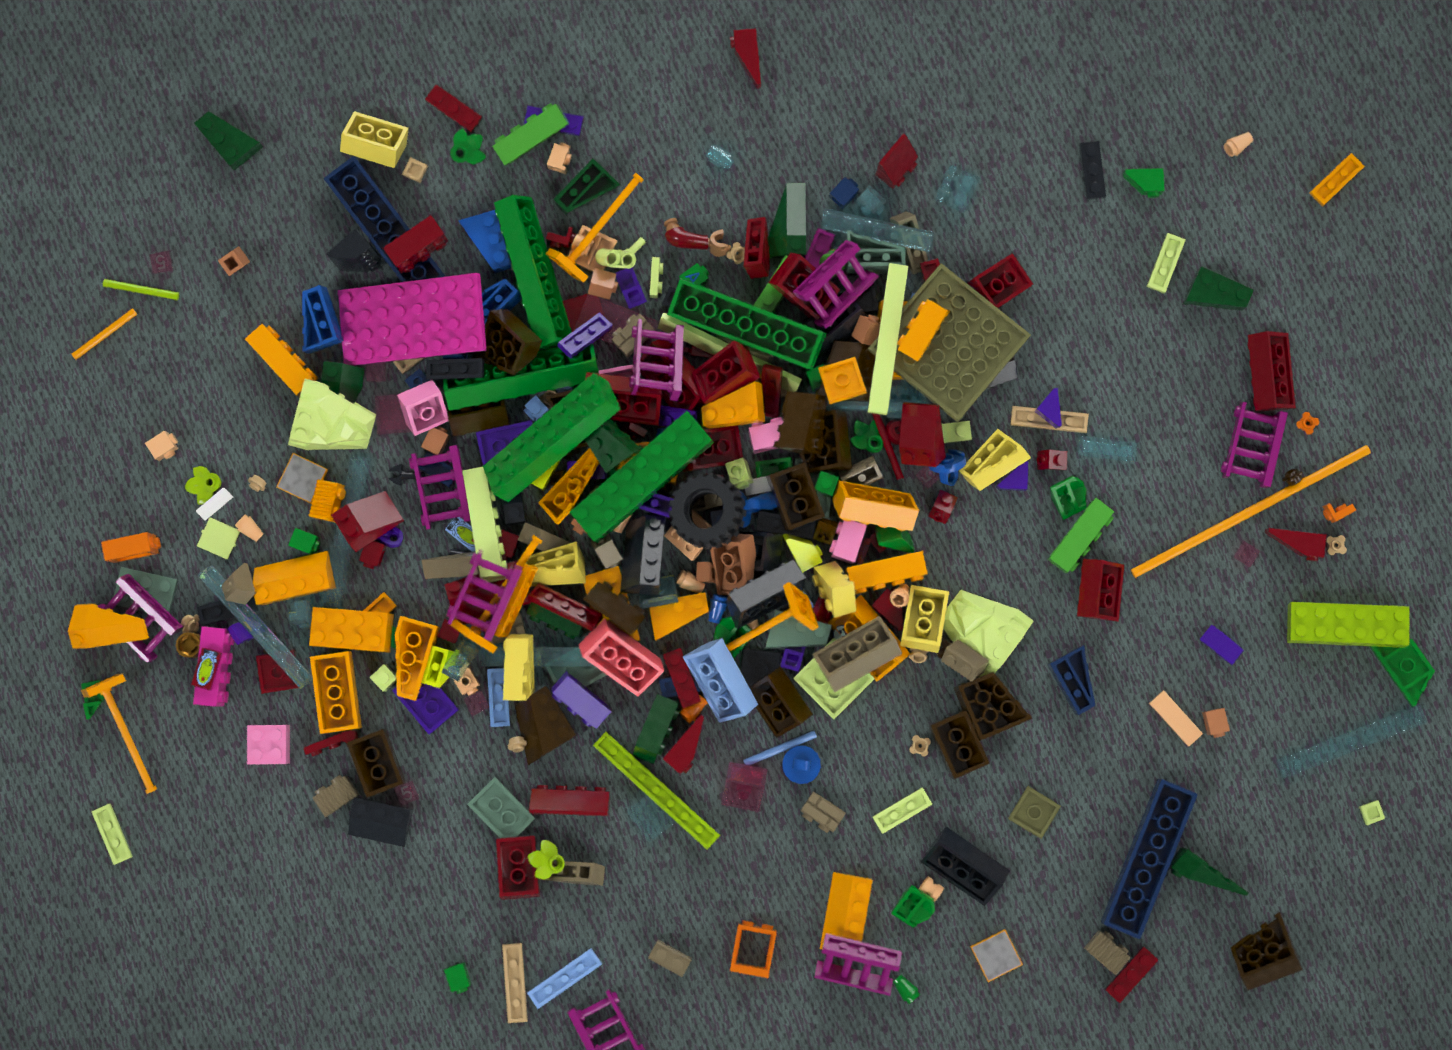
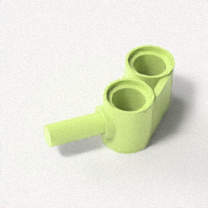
M640 237L629 249H599L595 256L596 262L599 265L612 268H632L636 263L635 253L646 242Z

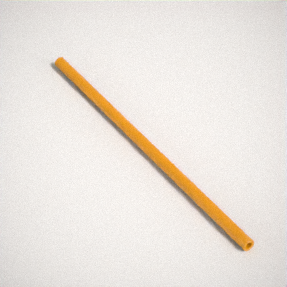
M1365 445L1308 475L1299 483L1274 493L1131 569L1133 576L1136 578L1369 455L1371 453L1369 447Z

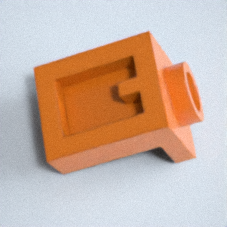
M1330 503L1323 506L1324 517L1332 523L1356 511L1353 504L1346 506L1344 503L1335 508L1336 513Z

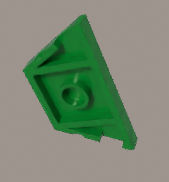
M1409 639V646L1405 648L1369 646L1410 706H1416L1435 670L1414 640Z

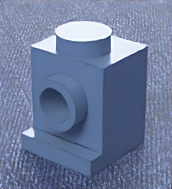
M536 395L524 405L526 408L523 410L534 423L549 411Z

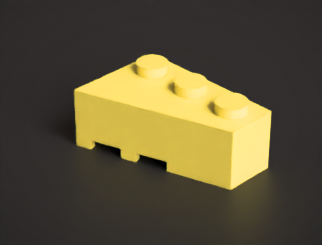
M997 429L959 472L967 482L981 491L1031 457L1023 446Z
M577 541L533 554L526 562V564L538 567L531 586H537L538 583L544 586L586 583L584 556Z
M836 561L814 567V575L812 576L813 584L815 587L818 586L821 599H825L826 609L832 612L834 618L856 612L854 582L847 581L849 579L848 575H842L843 569Z
M510 634L503 643L505 651L503 700L526 701L535 691L533 634Z

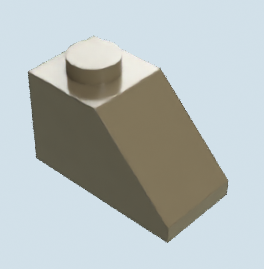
M609 534L599 543L591 541L606 569L608 567L614 568L620 564L622 557Z
M247 563L242 564L223 583L222 590L226 601L246 605L255 594Z

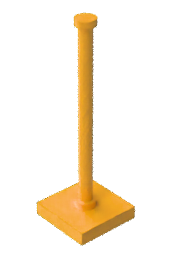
M634 173V178L570 256H564L561 252L551 248L546 252V255L572 278L583 283L588 278L575 265V261L639 182L642 183L644 181L637 173Z
M535 535L531 537L532 541L516 565L523 568L538 544L543 542ZM505 579L501 586L505 587L508 580ZM495 594L490 604L498 603L500 599L497 596L498 594ZM485 610L479 620L486 622L491 616L490 612ZM453 619L452 624H450L452 627L488 651L495 652L497 646L480 635L482 633L480 628L473 625L470 628L457 619Z
M790 582L783 585L790 608L727 644L729 652L791 616L812 631L819 628L809 596Z
M116 674L81 690L84 698L92 697L98 693L104 696L146 787L145 792L148 794L157 790V787L153 785L110 692L112 691L111 687L126 681L123 674Z

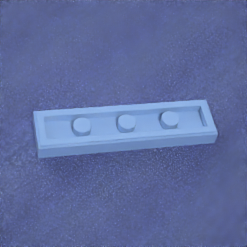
M590 948L531 989L527 994L537 1009H539L601 966L602 963L593 949Z

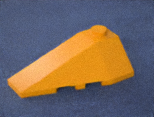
M590 448L538 502L557 525L573 510L599 464Z
M95 604L75 605L68 628L73 649L99 647L149 638L144 619L128 614L121 615L113 612L112 609L98 608V605Z
M400 616L395 632L397 696L414 701L417 700L432 646H435L440 630L439 626Z

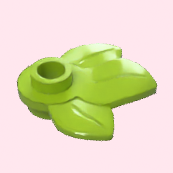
M198 466L193 468L194 477L187 481L185 489L191 494H197V504L203 505L220 488L221 479L217 474L210 473L207 468ZM210 479H211L212 482H213L211 486L209 485V480H210Z
M547 840L541 841L540 851L532 852L527 857L530 864L537 868L535 877L539 879H548L553 873H560L565 866V861L558 854L557 847ZM553 860L557 862L556 867H553L552 865Z

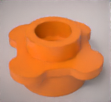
M1304 412L1296 426L1310 435L1314 432L1315 426L1319 425V419L1310 416L1309 412Z

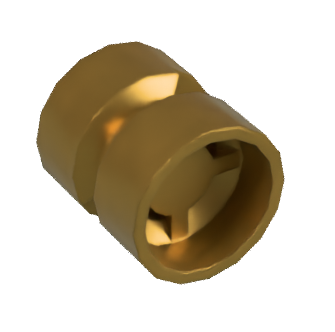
M190 632L180 635L176 640V650L183 657L197 658L201 635Z

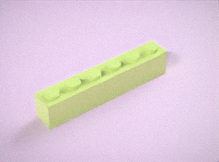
M483 467L463 470L476 554L481 549L483 550L482 559L508 569L506 560H502V554H505L503 543L499 542L502 532L500 525L496 524V519L499 518L497 507L493 506V501H496V497L490 488ZM478 565L481 579L487 582L505 579V576Z

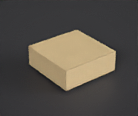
M410 157L402 175L420 183L428 165Z

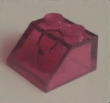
M729 762L721 805L759 812L767 769Z

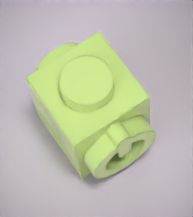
M744 458L725 463L730 482L739 490L749 487V484L754 483L748 462Z

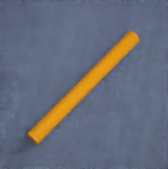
M132 308L73 352L71 354L73 358L77 360L137 315L136 311Z

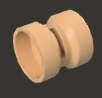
M928 876L919 887V890L932 897L935 902L943 892L944 887L940 884H934L933 879Z

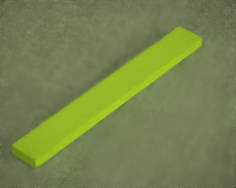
M605 732L595 742L593 746L706 850L719 838L720 835L611 735Z

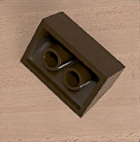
M505 399L498 402L484 403L479 406L464 407L459 410H449L447 404L448 420L453 437L510 425Z
M805 462L766 476L786 530H791L825 517Z
M598 581L584 597V600L629 634L633 635L646 618L643 615L645 611L636 604L634 607L628 604L629 599L623 594L619 593L617 596L612 592L613 587L605 581L603 584Z
M781 666L749 687L758 703L756 709L776 738L799 726L813 715ZM760 685L771 686L767 690L756 688Z
M966 710L928 726L952 779H957L990 764Z
M381 729L346 743L367 798L406 783L386 729Z

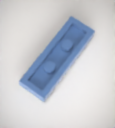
M504 668L487 669L490 727L510 726L509 700H503Z

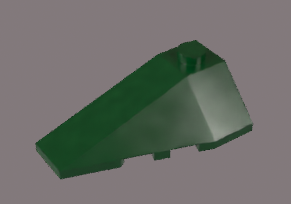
M786 183L768 236L770 258H784L785 255L788 256L791 252L800 254L804 258L806 257V183Z
M324 361L321 383L328 385L329 390L332 392L343 394L345 396L344 399L354 404L363 387L365 368Z
M1181 847L1170 863L1171 873L1179 879L1183 876L1187 879L1247 896L1249 894L1227 877L1225 878L1220 871L1211 866L1209 867V863L1189 849Z

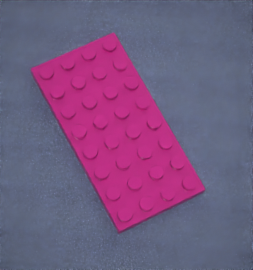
M480 273L338 290L344 364L357 366L486 351Z

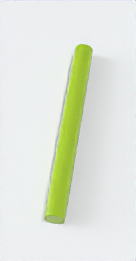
M108 279L103 280L104 287L175 300L179 299V292Z

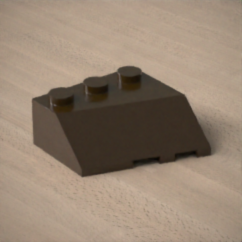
M508 309L490 310L485 323L486 351L474 352L472 358H483L485 364L497 366V369L516 375L537 356L542 340Z
M834 341L827 360L828 365L855 357L867 392L866 394L843 400L845 402L855 404L869 403L876 357L868 351L870 345ZM822 382L820 389H817L815 394L827 398Z
M787 391L782 409L783 423L779 424L777 430L780 436L779 440L774 442L773 447L799 454H821L824 445L822 437L825 428V397L817 394Z
M836 409L825 411V428L822 437L824 445L821 454H800L809 473H820L821 471L838 472L852 469L846 412Z
M994 672L953 687L963 711H967L980 741L1033 719L1023 709L1019 701L1011 695L1007 687Z
M548 686L533 693L526 701H521L515 705L521 736L527 742L524 750L528 765L577 736L560 705L552 697L553 694Z
M1280 912L1274 915L1276 919L1271 923H1263L1260 926L1261 930L1256 934H1248L1230 947L1240 977L1247 990L1303 970Z

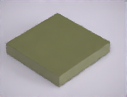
M1027 786L1008 819L1042 839L1061 806Z

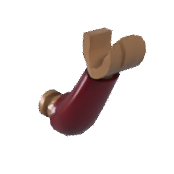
M670 218L664 222L667 231L665 238L672 246L708 250L709 248L710 252L717 257L725 256L731 250L730 245L716 242L723 239V229L713 232L711 237L708 238L706 235L685 231L683 227H679L676 218Z

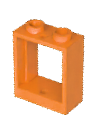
M148 532L101 542L104 560L112 563L159 554L158 549L161 548L159 537L156 538V535Z
M743 920V923H738L730 971L768 978L777 930H774L773 926L762 924V927L754 926V922ZM742 930L770 935L765 968L736 962Z

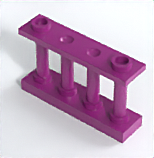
M845 240L793 291L797 298L806 302L810 301L820 316L814 323L826 329L831 326L879 277L876 273L863 269L855 257L860 248L854 242ZM848 261L859 275V278L853 284H851L842 270V267ZM835 274L846 289L839 297L828 283ZM821 287L833 302L826 310L815 296V293Z
M638 319L636 326L632 327L631 337L634 338L633 375H630L629 379L632 395H636L639 386L667 390V392H670V400L678 401L682 388L684 325L676 324L674 332L666 333L642 329V319ZM641 337L667 340L669 343H672V348L663 349L642 346ZM641 353L668 357V359H671V364L666 366L640 362ZM640 370L668 373V376H671V381L662 382L641 379Z
M1242 402L1234 410L1236 421L1227 459L1223 461L1221 466L1222 478H1228L1230 473L1258 479V482H1260L1259 487L1267 489L1272 484L1288 413L1280 411L1273 416L1245 410L1247 403ZM1243 417L1271 424L1273 426L1272 434L1269 433L1267 435L1242 429ZM1239 436L1266 442L1269 445L1268 452L1260 453L1237 447ZM1235 454L1261 460L1262 463H1265L1263 471L1258 472L1232 465Z
M458 445L449 446L447 453L418 458L417 453L411 454L412 458H409L411 470L414 469L423 510V514L420 515L423 526H426V530L432 528L431 522L456 517L464 518V522L471 521ZM447 460L453 464L451 472L426 477L421 476L420 466ZM450 479L456 480L457 488H454V491L429 496L425 495L423 486L425 484ZM456 498V500L460 499L461 507H458L457 510L429 515L428 503Z
M479 549L477 554L473 553L469 564L472 566L454 606L450 605L446 616L449 617L448 624H452L453 619L457 618L482 629L484 639L491 641L522 573V567L515 564L513 569L509 568L508 570L482 559L483 550ZM477 565L505 576V579L508 580L505 587H499L473 576ZM469 583L498 594L497 596L500 597L498 603L490 604L465 593ZM463 600L489 611L492 615L490 621L486 620L484 622L458 611L461 601Z
M130 574L123 575L116 581L120 586V590L107 605L103 603L98 605V608L113 610L121 599L128 594L134 603L124 614L133 616L141 607L147 612V617L144 619L146 628L153 621H156L161 626V630L148 645L142 640L126 642L138 653L140 659L148 663L158 657L153 650L167 634L171 636L178 633L183 626Z
M825 934L822 953L826 954L824 962L817 960L814 978L888 996L891 995L893 978H889L891 970L899 971L901 951ZM834 956L844 958V965L832 964ZM853 961L864 963L863 970L852 969ZM872 965L883 968L882 974L870 973Z
M610 988L606 990L608 997L582 1011L579 1009L577 1011L576 1007L568 1010L567 1013L586 1050H609L630 1039L634 1050H645L642 1043L638 1044L618 1005L620 999L615 991L612 992ZM612 1004L616 1015L592 1028H586L583 1022L585 1017ZM621 1021L626 1032L600 1046L599 1044H594L592 1038H594L595 1034Z

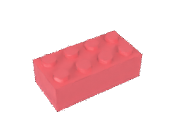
M606 618L579 643L581 655L584 659L636 696L641 695L664 672L661 658Z

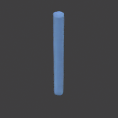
M813 730L743 760L746 767L812 740L817 737L816 733Z

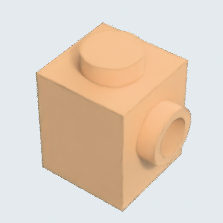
M166 431L161 432L145 443L153 457L158 461L174 456L176 454L175 451L179 449L176 445L178 443L173 433L169 434Z
M469 665L451 674L462 695L468 694L470 696L478 691L477 687L480 686V683Z

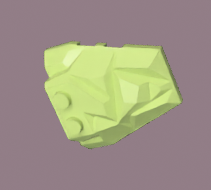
M305 378L288 445L305 450L367 449L376 414L356 402L353 404L344 399L345 396L343 394L332 392L329 390L328 385Z
M960 590L946 608L943 629L950 640L953 642L957 639L989 660L984 673L980 675L981 677L991 672L996 673L1024 637L1033 620L1016 608Z

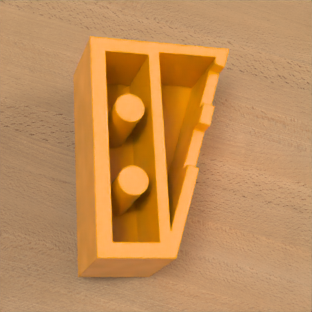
M927 299L926 302H921L917 309L920 313L916 319H911L907 326L909 328L906 336L902 334L897 343L899 351L916 361L921 359L935 333L941 327L944 318L950 312L930 299Z
M755 381L701 407L703 427L719 428L765 422L762 384Z
M706 592L648 602L655 641L709 613Z

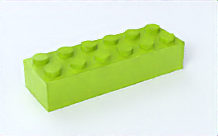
M1291 602L1288 604L1287 643L1405 648L1409 646V607Z

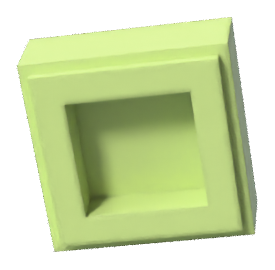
M1378 800L1359 806L1366 825L1385 819Z

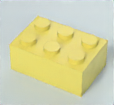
M354 111L342 132L340 152L395 168L407 145L408 128Z
M911 585L900 646L935 653L939 652L949 591Z

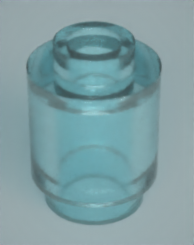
M713 144L705 155L709 162L722 171L725 169L729 170L735 161L732 159L734 155L720 145L716 146Z

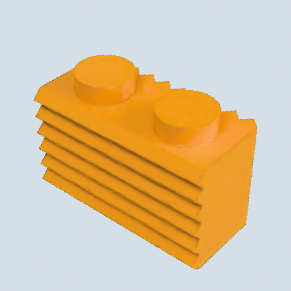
M318 479L309 517L335 522L331 514L340 509L341 500L345 498L346 494L345 485Z

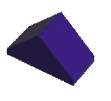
M1054 388L1034 411L1055 429L1062 426L1058 388Z
M1028 461L1018 466L996 488L998 490L1026 491L1028 486Z

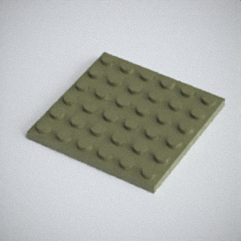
M941 263L902 308L898 341L902 334L906 336L909 328L907 326L912 318H917L920 313L917 309L922 301L926 302L927 299H930L950 312L944 318L941 327L935 333L919 361L899 351V345L897 344L894 372L935 405H939V408L956 422H959L1030 338L1031 334ZM878 337L868 348V351L875 356Z

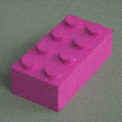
M201 628L198 660L202 647L221 652L222 656L212 689L206 690L195 686L193 704L224 707V704L228 702L229 693L226 691V685L230 683L231 679L228 667L229 664H232L233 654L230 653L231 645H234V640L227 629Z

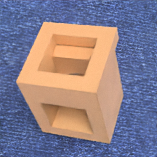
M554 143L547 162L548 168L566 174L567 169L565 165H569L572 157L569 154L571 146L565 143Z

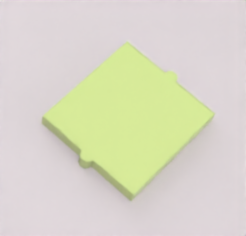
M209 518L205 529L201 531L202 535L197 546L228 560L233 547H236L235 542L240 532L229 525Z

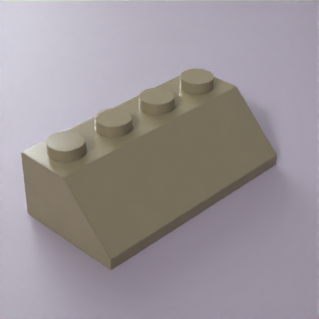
M878 616L812 655L831 688L836 692L901 655L902 652L896 639L881 617Z

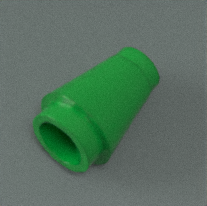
M902 975L893 981L904 1002L906 1001L910 1004L921 995L918 992L919 989Z

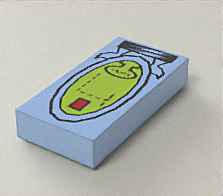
M454 518L445 530L470 551H476L472 527L467 522H464L462 518Z

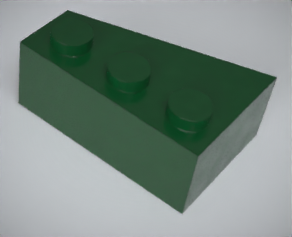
M209 111L194 122L234 171L263 148L259 141Z
M592 158L552 202L567 215L618 188L620 184Z
M1201 266L1197 270L1182 304L1242 311L1247 307L1254 290Z
M610 418L585 438V441L606 473L618 469L643 449L641 445L634 443L627 433L624 434L618 429V425Z
M533 602L526 612L530 615V620L540 623L542 620L548 623L546 627L556 632L559 628L565 631V636L573 640L575 636L580 638L584 627Z
M657 694L632 756L654 765L657 755H661L664 750V738H669L673 727H670L671 721H676L680 712L677 709L678 702Z

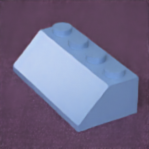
M722 638L710 641L683 656L719 723L746 716L758 705Z

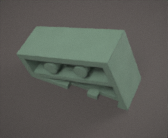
M847 230L846 240L854 242L859 246L860 250L856 253L855 257L865 271L868 270L876 274H888L889 263L906 266L904 247L885 241L873 240L868 236H860ZM848 261L847 274H857Z
M775 610L773 618L781 614L782 611ZM791 616L770 628L765 649L825 646L832 625L817 621L819 628L812 631Z

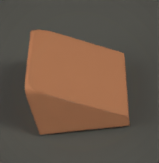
M712 562L697 563V581L716 583Z

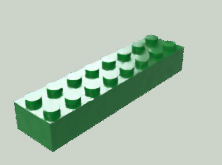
M511 195L494 202L495 214L499 218L500 231L505 238L506 251L510 255L512 262L511 268L515 273L517 288L522 296V305L526 309L528 316L527 322L532 332L542 340L540 348H555L558 346L559 341L572 333L551 260L546 255L548 250L532 197Z
M686 279L679 280L667 313L668 316L807 369L814 368L826 336V332Z
M593 343L571 359L559 347L540 350L537 356L516 375L497 369V366L484 363V378L443 380L449 410H459L464 407L479 406L484 403L498 402L503 399L517 398L523 395L537 394L538 392L581 384L585 380L587 372L599 374Z
M593 373L483 466L493 495L507 502L511 501L618 412L621 408L609 381Z
M686 411L569 513L594 542L599 543L715 442L694 417Z

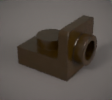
M820 518L813 539L831 545L839 523Z

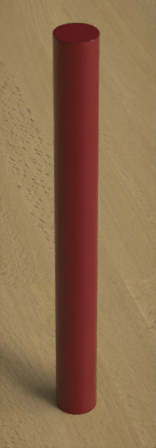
M872 413L896 480H901L904 476L881 415Z

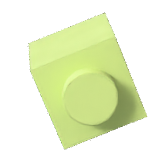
M383 664L370 677L383 692H386L397 682L396 674L387 664Z

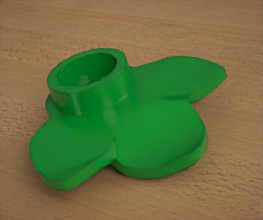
M464 129L456 132L453 137L454 146L450 151L451 158L458 163L466 161L470 164H477L483 161L486 156L479 151L483 136L479 134L467 136ZM457 150L463 151L462 157L456 155Z
M873 420L870 425L855 421L853 430L856 436L850 439L853 446L860 450L867 449L871 453L879 452L883 448V440L880 437L875 421ZM874 441L876 447H873L870 442Z

